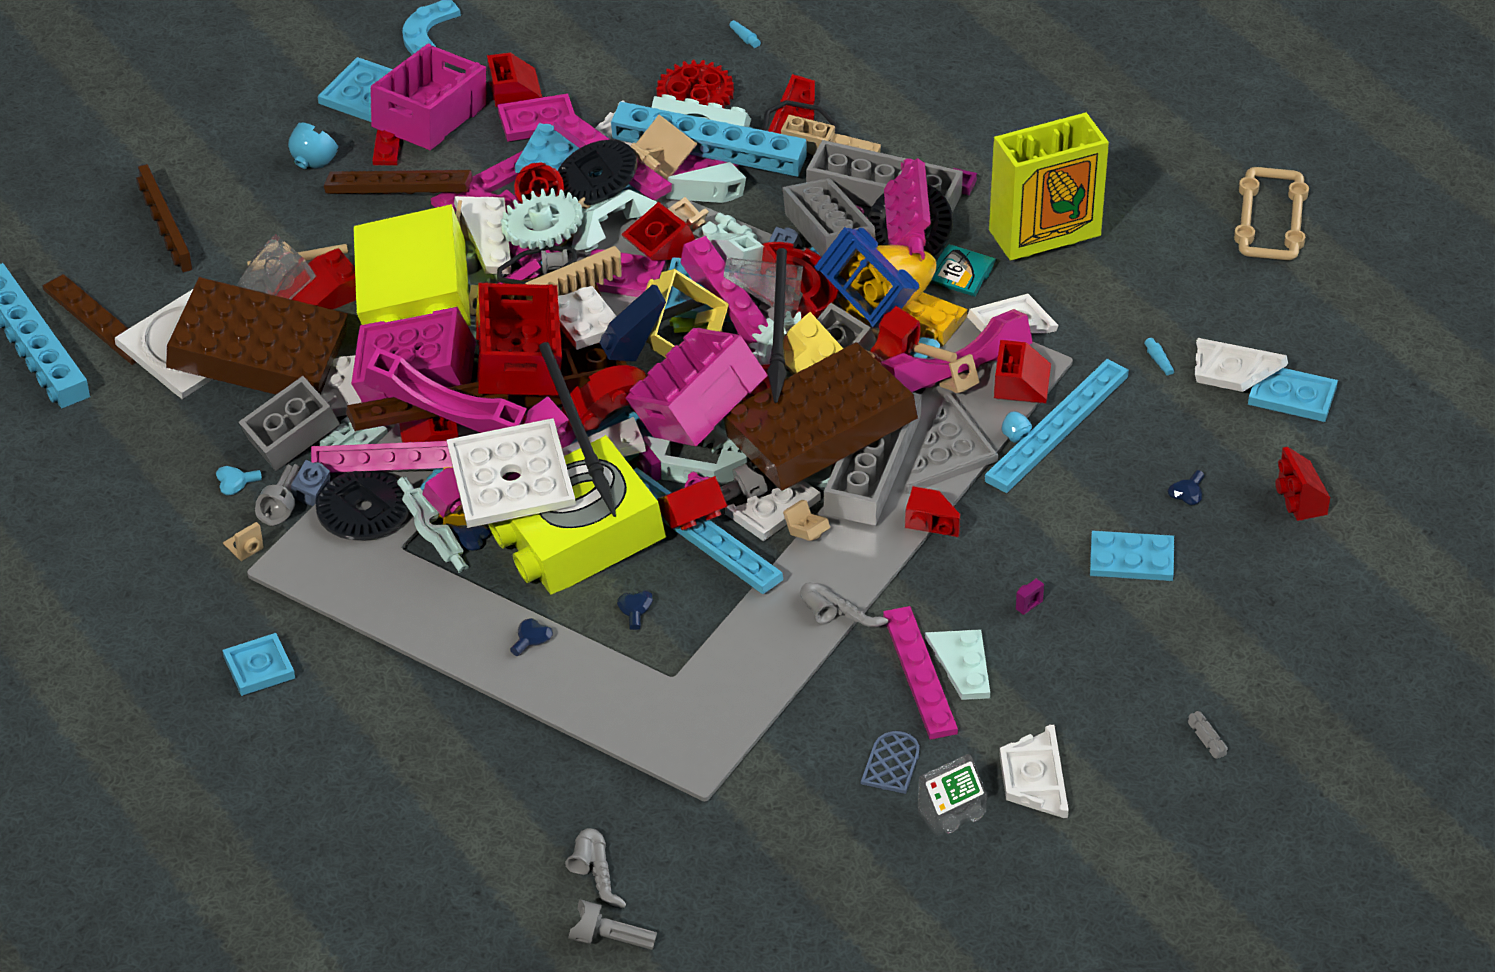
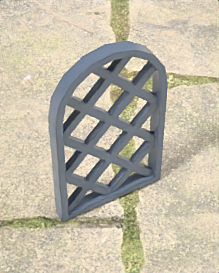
M900 731L888 732L878 737L872 747L861 784L906 794L916 762L919 759V744L917 740L910 734ZM893 736L896 741L887 744L884 738ZM910 739L915 745L907 748L903 742ZM881 741V743H882L884 746L881 747V748L876 749L877 745H878L879 742ZM899 744L903 750L894 753L890 747ZM887 749L891 756L882 759L878 753ZM916 749V754L914 757L910 751ZM907 754L910 760L902 763L898 757ZM875 755L879 761L871 764L873 756ZM894 759L898 765L889 768L885 762ZM882 764L886 770L877 774L873 767ZM912 764L909 772L905 766ZM901 768L905 775L897 778L893 771ZM870 770L874 776L866 779L867 773ZM889 774L893 780L884 783L880 777ZM907 779L905 786H903L900 781Z

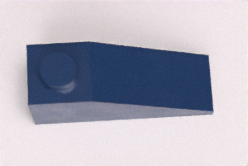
M651 285L609 323L600 340L601 347L609 360L636 362L666 304L657 285Z

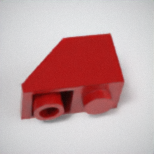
M912 486L905 511V528L959 537L960 513L940 491Z

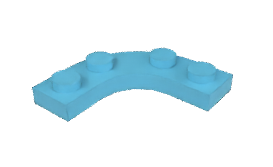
M441 0L425 7H419L406 20L403 26V41L411 55L428 43L436 47L427 35L428 30L440 22L461 16L460 9L452 0Z

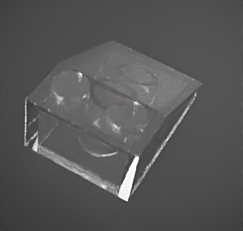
M275 234L257 250L237 286L292 299L316 275L306 260Z
M727 257L723 277L769 306L774 307L776 263ZM786 264L785 312L798 310L803 266Z

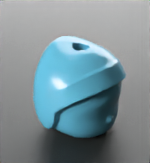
M1013 411L1006 415L1001 429L1002 433L1011 442L1019 443L1030 433L1032 425L1023 414Z

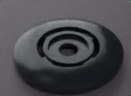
M618 140L596 141L579 148L568 156L558 169L563 179L565 198L567 193L570 192L572 199L576 197L579 201L584 197L586 205H593L614 197L634 177L637 169V157L628 144ZM603 169L599 176L590 177L592 171Z
M927 184L930 219L934 218V223L929 237L925 238L924 251L934 257L944 248L950 238L953 229V212L946 197L938 189ZM883 193L875 201L868 216V220L875 226V237L878 245H888L885 197ZM931 224L924 230L925 237L930 231Z
M352 471L342 474L327 483L320 491L316 500V513L321 525L330 533L350 540H370L387 535L401 526L408 517L410 510L402 500L404 492L397 484L399 479L382 471ZM360 501H368L372 504L366 510H359L355 507Z

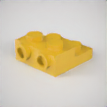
M924 292L915 301L913 300L902 309L919 320L920 338L935 339L940 343L941 347L946 344L967 318V309Z

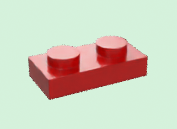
M377 130L372 160L373 165H397L401 138L388 131Z

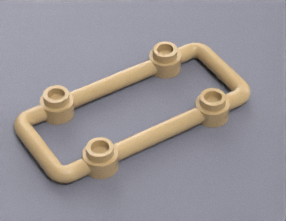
M1252 167L1247 170L1245 177L1239 183V193L1243 195L1241 224L1235 228L1234 240L1239 244V251L1244 256L1293 260L1298 256L1299 249H1302L1305 244V234L1301 231L1303 201L1308 198L1309 186L1304 183V176L1298 171ZM1255 177L1294 180L1290 184L1288 192L1289 198L1293 200L1291 230L1286 232L1284 241L1285 246L1289 250L1249 247V244L1253 243L1255 237V229L1250 226L1253 196H1256L1259 191V181Z

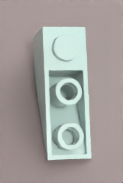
M731 162L668 177V181L672 184V189L665 197L674 200H681L686 197L689 201L724 203L743 196L746 177Z
M713 233L706 236L730 270L739 278L761 272L764 246L749 234Z

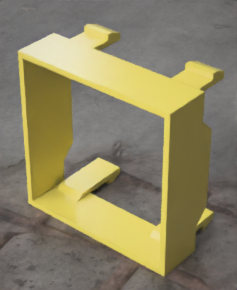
M676 269L661 272L660 279H650L648 281L646 290L651 285H657L666 303L673 286L696 302L707 304L713 308L697 313L694 325L702 326L703 323L709 322L707 330L721 332L729 306L728 303ZM664 306L646 342L651 345L652 350L666 358L665 355L674 345L657 335L665 310Z

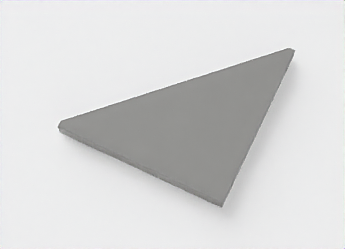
M949 391L945 392L944 400L938 408L933 425L924 440L920 455L917 457L910 478L905 484V492L907 494L911 493L912 486L925 488L998 461L997 452Z

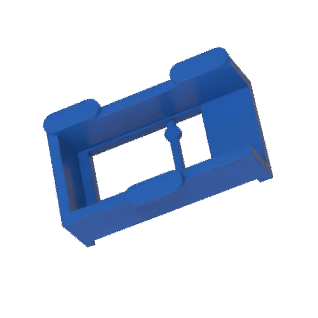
M844 227L814 267L871 323L872 327L879 328V323L883 316L895 306L902 309L914 292L919 289V283L906 270L901 269L898 271L876 249L878 242L864 228L857 230ZM858 250L865 259L860 261L859 267L846 282L840 275V272ZM868 261L893 285L875 310L850 286L861 270L867 267Z

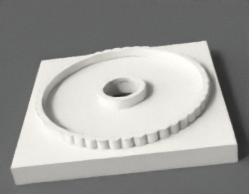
M193 289L115 337V345L181 399L213 380L166 368L167 344Z
M554 418L447 440L467 528L576 506ZM508 472H517L521 475L513 481H507L502 478Z

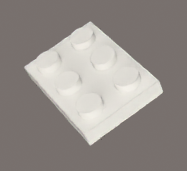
M583 287L577 291L558 296L560 329L576 350L599 343L601 336L616 315L594 287Z

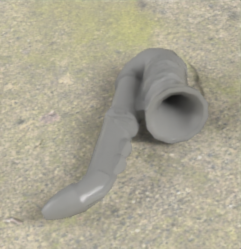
M806 583L801 588L800 596L807 604V607L812 609V612L815 614V620L819 624L830 622L837 613L840 616L845 614L846 617L852 618L854 622H859L867 627H879L888 623V619L884 617L866 616L864 611H858L856 606H851L849 601L845 602L842 598H838L822 585Z
M592 828L581 831L575 839L574 853L565 861L567 869L570 872L585 875L590 870L589 864H592L594 866L593 876H595L597 883L596 888L601 899L611 906L625 908L626 903L619 896L611 893L609 869L605 854L606 843L603 835L598 830Z

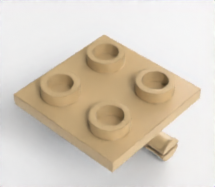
M659 114L637 143H632L630 147L633 149L638 162L645 164L668 181V177L673 176L697 146V143Z

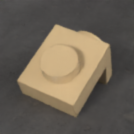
M686 197L668 208L688 224L691 231H695L706 223L704 219L709 213L706 208L699 212Z
M800 500L783 511L790 535L812 541L818 539L823 532L830 529L827 518L811 514L806 500Z

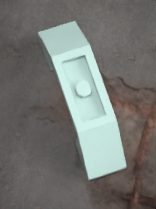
M623 190L610 199L590 206L582 211V224L574 233L571 247L575 250L584 249L585 252L596 249L598 242L606 238L599 222L606 220L608 213L623 210L626 219L637 218L638 220L657 202L632 190Z
M647 436L643 438L645 446L648 445L661 461V477L663 480L686 483L688 475L691 472H697L702 477L708 476L711 478L716 476L718 484L721 486L734 480L733 469L748 462V457L744 453L723 449L717 464L673 457L670 452V441Z

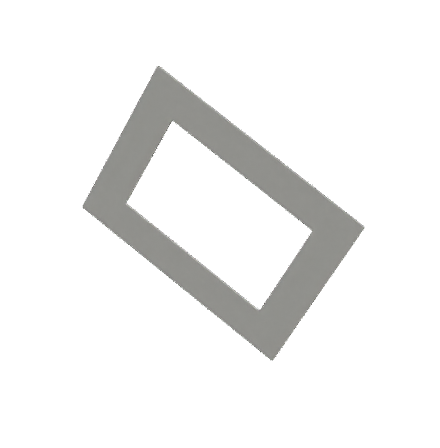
M664 195L655 201L660 202L668 209L680 200L667 199ZM690 201L699 212L705 208L709 211L704 219L706 223L710 221L715 225L719 224L715 221V217L719 212ZM623 210L611 213L600 224L606 238L598 242L596 249L606 250L615 246L621 253L646 256L622 236V233L635 223L637 218L626 219ZM736 220V223L741 226L746 225L751 228L752 233L757 235L759 243L769 242L772 234ZM801 247L800 250L805 251L806 248ZM584 249L576 250L577 261L589 257L591 251L585 252ZM572 253L568 255V262L572 260ZM666 260L665 271L669 270L671 260ZM768 283L764 289L765 295L758 307L761 313L770 308ZM786 283L785 307L791 309L796 315L803 293L796 287ZM753 286L745 289L749 296L751 288H753ZM838 290L837 297H836V300H835V304H834V305H836L837 307H839L840 309H842V307H841V305H840V303H839V301H838V299H837V298L841 297L840 292H839V290ZM600 292L602 299L616 316L638 298ZM967 317L943 347L940 346V349L955 353L975 340L981 331ZM869 326V327H871V329H875V330L880 331L879 328H874V327H872V326ZM1033 342L1030 346L1051 363L1049 393L1072 366L1073 360L1069 356ZM987 361L980 364V367L976 369L979 384L970 387L964 392L954 393L951 390L942 388L939 385V381L935 382L934 386L926 388L921 394V418L876 526L825 515L823 506L816 515L827 518L830 529L823 532L821 537L812 541L796 537L773 563V566L783 573V581L764 594H761L752 587L677 675L673 677L656 671L403 550L419 533L415 527L414 516L411 512H409L408 517L401 526L387 535L370 540H350L330 533L321 525L317 517L315 504L247 571L249 579L701 801H708L857 623L852 618L846 617L845 614L840 616L837 613L830 622L819 624L815 620V614L812 612V609L807 607V604L800 596L802 586L806 583L822 585L838 598H842L845 602L849 601L851 606H856L858 611H864L865 613L931 535L932 532L905 528V511L910 493L907 494L905 492V484L910 478L917 457L920 455L924 440L933 425L938 408L944 400L945 392L949 391L997 454L1010 440L1002 433L1001 429L1006 415L1016 411L1028 418L1040 403L994 398L997 361ZM965 370L962 373L968 375L969 370ZM507 394V401L526 408L522 395ZM399 423L377 444L402 443ZM456 423L458 437L479 433ZM988 465L925 488L940 491L954 507ZM434 469L382 472L389 473L398 479L407 477L415 489L422 486ZM360 501L355 507L359 510H366L372 504L368 501ZM533 618L539 624L552 628L553 636L547 642L536 646H528L519 656L513 655L510 651V648L519 640L518 627L523 620Z

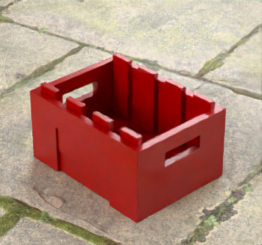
M478 283L475 321L476 340H479L478 394L558 396L554 382L539 349L540 344L548 342L561 371L562 351L557 285ZM502 295L533 296L532 300L501 299ZM518 342L520 345H514L512 343Z

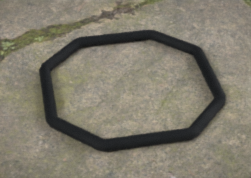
M785 100L765 111L762 128L764 131H767L769 114L785 105L819 111L831 125L835 126L836 133V122L820 106ZM806 157L805 161L811 162L812 160L811 157Z
M545 246L544 249H539L538 247L534 250L523 251L497 269V280L501 283L525 284L531 280L522 281L502 278V271L524 256L544 250L562 252L563 249H567V253H572V260L562 266L565 267L577 262L576 250L560 246H553L551 248Z

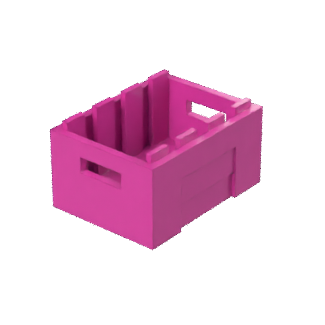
M429 43L371 85V127L393 133L398 138L428 150L436 147L445 140V136L468 118H473L486 106V66L434 47ZM445 62L466 70V74L445 67Z
M458 307L433 311L432 314L390 322L380 321L360 325L351 384L362 402L392 397L363 385L366 368L377 347L402 357L422 375L444 387L469 384L472 380L476 340Z
M693 328L683 337L684 341L679 346L675 345L665 355L666 358L661 363H657L647 373L648 376L643 381L639 380L629 390L630 394L625 398L653 437L696 447L748 393H751L768 376L741 335Z

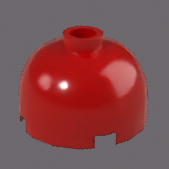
M542 162L531 163L522 168L516 176L514 184L515 197L519 204H523L522 194L525 195L526 199L531 200V191H534L535 195L540 197L541 189H544L546 196H549L551 188L554 189L557 197L561 189L564 191L563 179L555 168Z

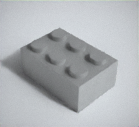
M304 376L239 421L248 440L275 471L340 425L330 405Z

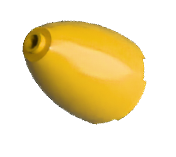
M878 245L876 249L898 271L901 269L906 270L919 283V289L914 292L904 305L905 307L913 300L915 301L931 282L936 271V260L926 251H924V260L921 259L919 253L912 252V255H910L909 248L905 245ZM858 250L840 272V275L846 282L859 267L860 261L865 259ZM869 261L867 267L861 270L850 285L874 310L893 287ZM840 292L841 297L837 299L842 309L864 324L871 326V323Z

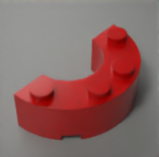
M767 242L762 244L764 248L761 273L768 282H775L777 250L779 248L787 250L786 283L796 287L803 293L797 312H801V319L809 312L818 319L830 303L835 304L838 289L814 267L821 259L820 255L807 248L805 251L793 248L794 244L787 242Z
M895 306L883 316L879 323L878 339L870 350L879 363L902 353L912 356L910 353L913 345H918L921 330L919 320L898 306Z
M618 365L589 376L590 381L583 387L577 386L570 395L585 431L598 429L601 421L617 408L624 406L632 408L625 397L630 394L629 390L639 380L643 381L648 375L635 366ZM562 406L561 411H562V412L564 413V415L568 418V416H567V414H566V411H565L564 407Z

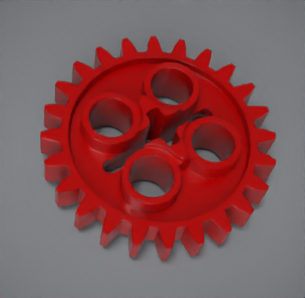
M692 60L689 65L683 61V66L681 67L674 64V70L667 68L666 74H661V80L657 81L658 87H656L657 97H662L663 94L676 97V100L685 101L688 98L699 101L701 105L708 106V103L720 104L722 108H724V105H730V99H733L734 82H732V76H728V70L722 71L721 65L714 68V62L705 65V60H702L700 64H696V61Z

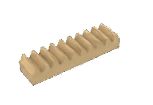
M613 246L528 281L525 284L557 285L558 296L577 291L586 286H593L595 288V282L602 285L604 284V279L612 281V275L622 277L621 252ZM526 296V299L532 300L533 296Z

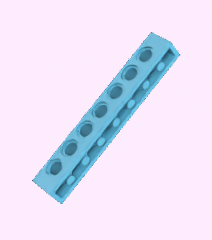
M621 101L611 121L612 139L637 143L660 114L697 143V146L690 155L797 177L807 157L806 139Z
M3 263L0 264V328H5L8 341L10 343L15 342V348L20 357L25 356L29 371H35L39 385L47 387L46 391L52 403L57 402L62 409L89 398L90 393L87 379Z

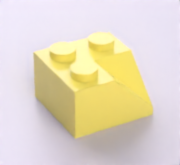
M809 312L784 336V366L794 375L843 348L814 315Z

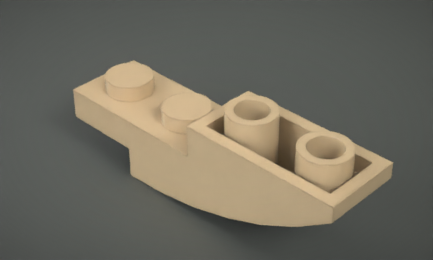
M788 115L781 129V134L806 139L807 152L812 155L816 153L822 140L879 153L881 151V144L836 134L835 126L793 115Z

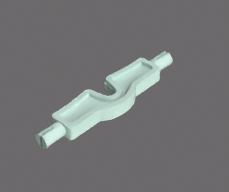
M407 477L400 478L397 484L404 492L402 500L414 516V524L417 531L423 538L434 545L445 562L451 561L458 573L467 570L469 566L461 557L463 549L457 542L448 525L431 524L438 519V511L422 495L423 491L421 488L414 489Z

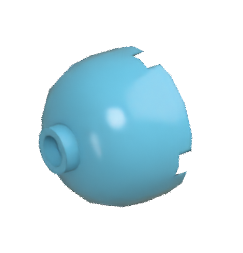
M304 122L298 123L291 133L288 143L290 153L295 159V164L303 169H307V167L314 169L322 168L328 165L334 158L338 145L327 133L322 131L318 134L313 131L315 126Z

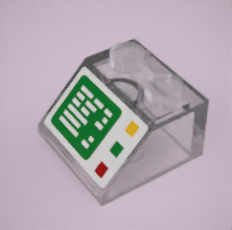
M970 754L964 755L919 777L918 814L936 836L945 832L948 834L952 833L960 825L968 821H978L986 813L987 794Z

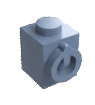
M305 460L291 484V493L294 499L314 506L320 491L330 482V470L321 463H312Z

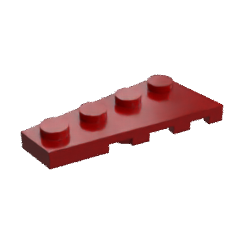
M792 74L781 102L789 100L814 105L815 81ZM785 105L776 111L768 131L781 134V129L788 115L814 120V110Z

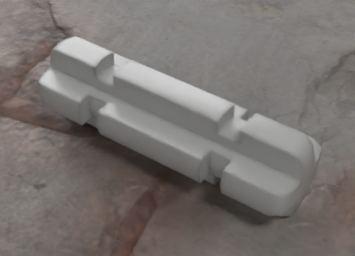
M1200 711L1191 713L1188 716V724L1192 729H1196L1195 733L1205 747H1210L1209 752L1216 759L1227 755L1228 747L1222 740H1219V735L1211 724L1205 721V716Z

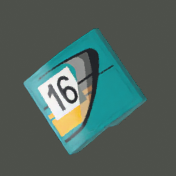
M949 244L936 262V271L930 283L975 297L983 280L988 278L996 260L993 257Z

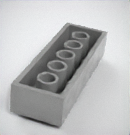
M822 140L806 169V182L830 178L852 203L872 207L875 201L884 193L886 184L901 174V162L904 163L906 158ZM925 163L927 184L938 189L946 197L953 212L962 194L963 171Z
M830 178L782 187L785 215L821 257L844 227L857 230L864 228L876 240L875 226Z
M913 393L918 419L836 462L824 490L825 515L876 526L921 418V394Z

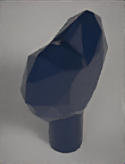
M1196 470L1189 480H1181L1172 484L1168 489L1169 496L1174 499L1183 500L1189 505L1198 504L1202 500V491L1198 485L1203 480L1204 473Z
M449 523L446 524L450 527L453 535L458 537L459 543L467 550L474 551L480 549L483 545V540L490 534L489 527L485 525L467 528V526L459 527Z
M647 590L635 594L623 593L618 598L617 605L619 609L629 616L630 630L640 629V616L648 610L653 602L652 593Z
M533 618L523 620L518 627L519 640L510 648V651L513 655L519 656L528 646H536L547 642L553 636L552 628L539 624Z

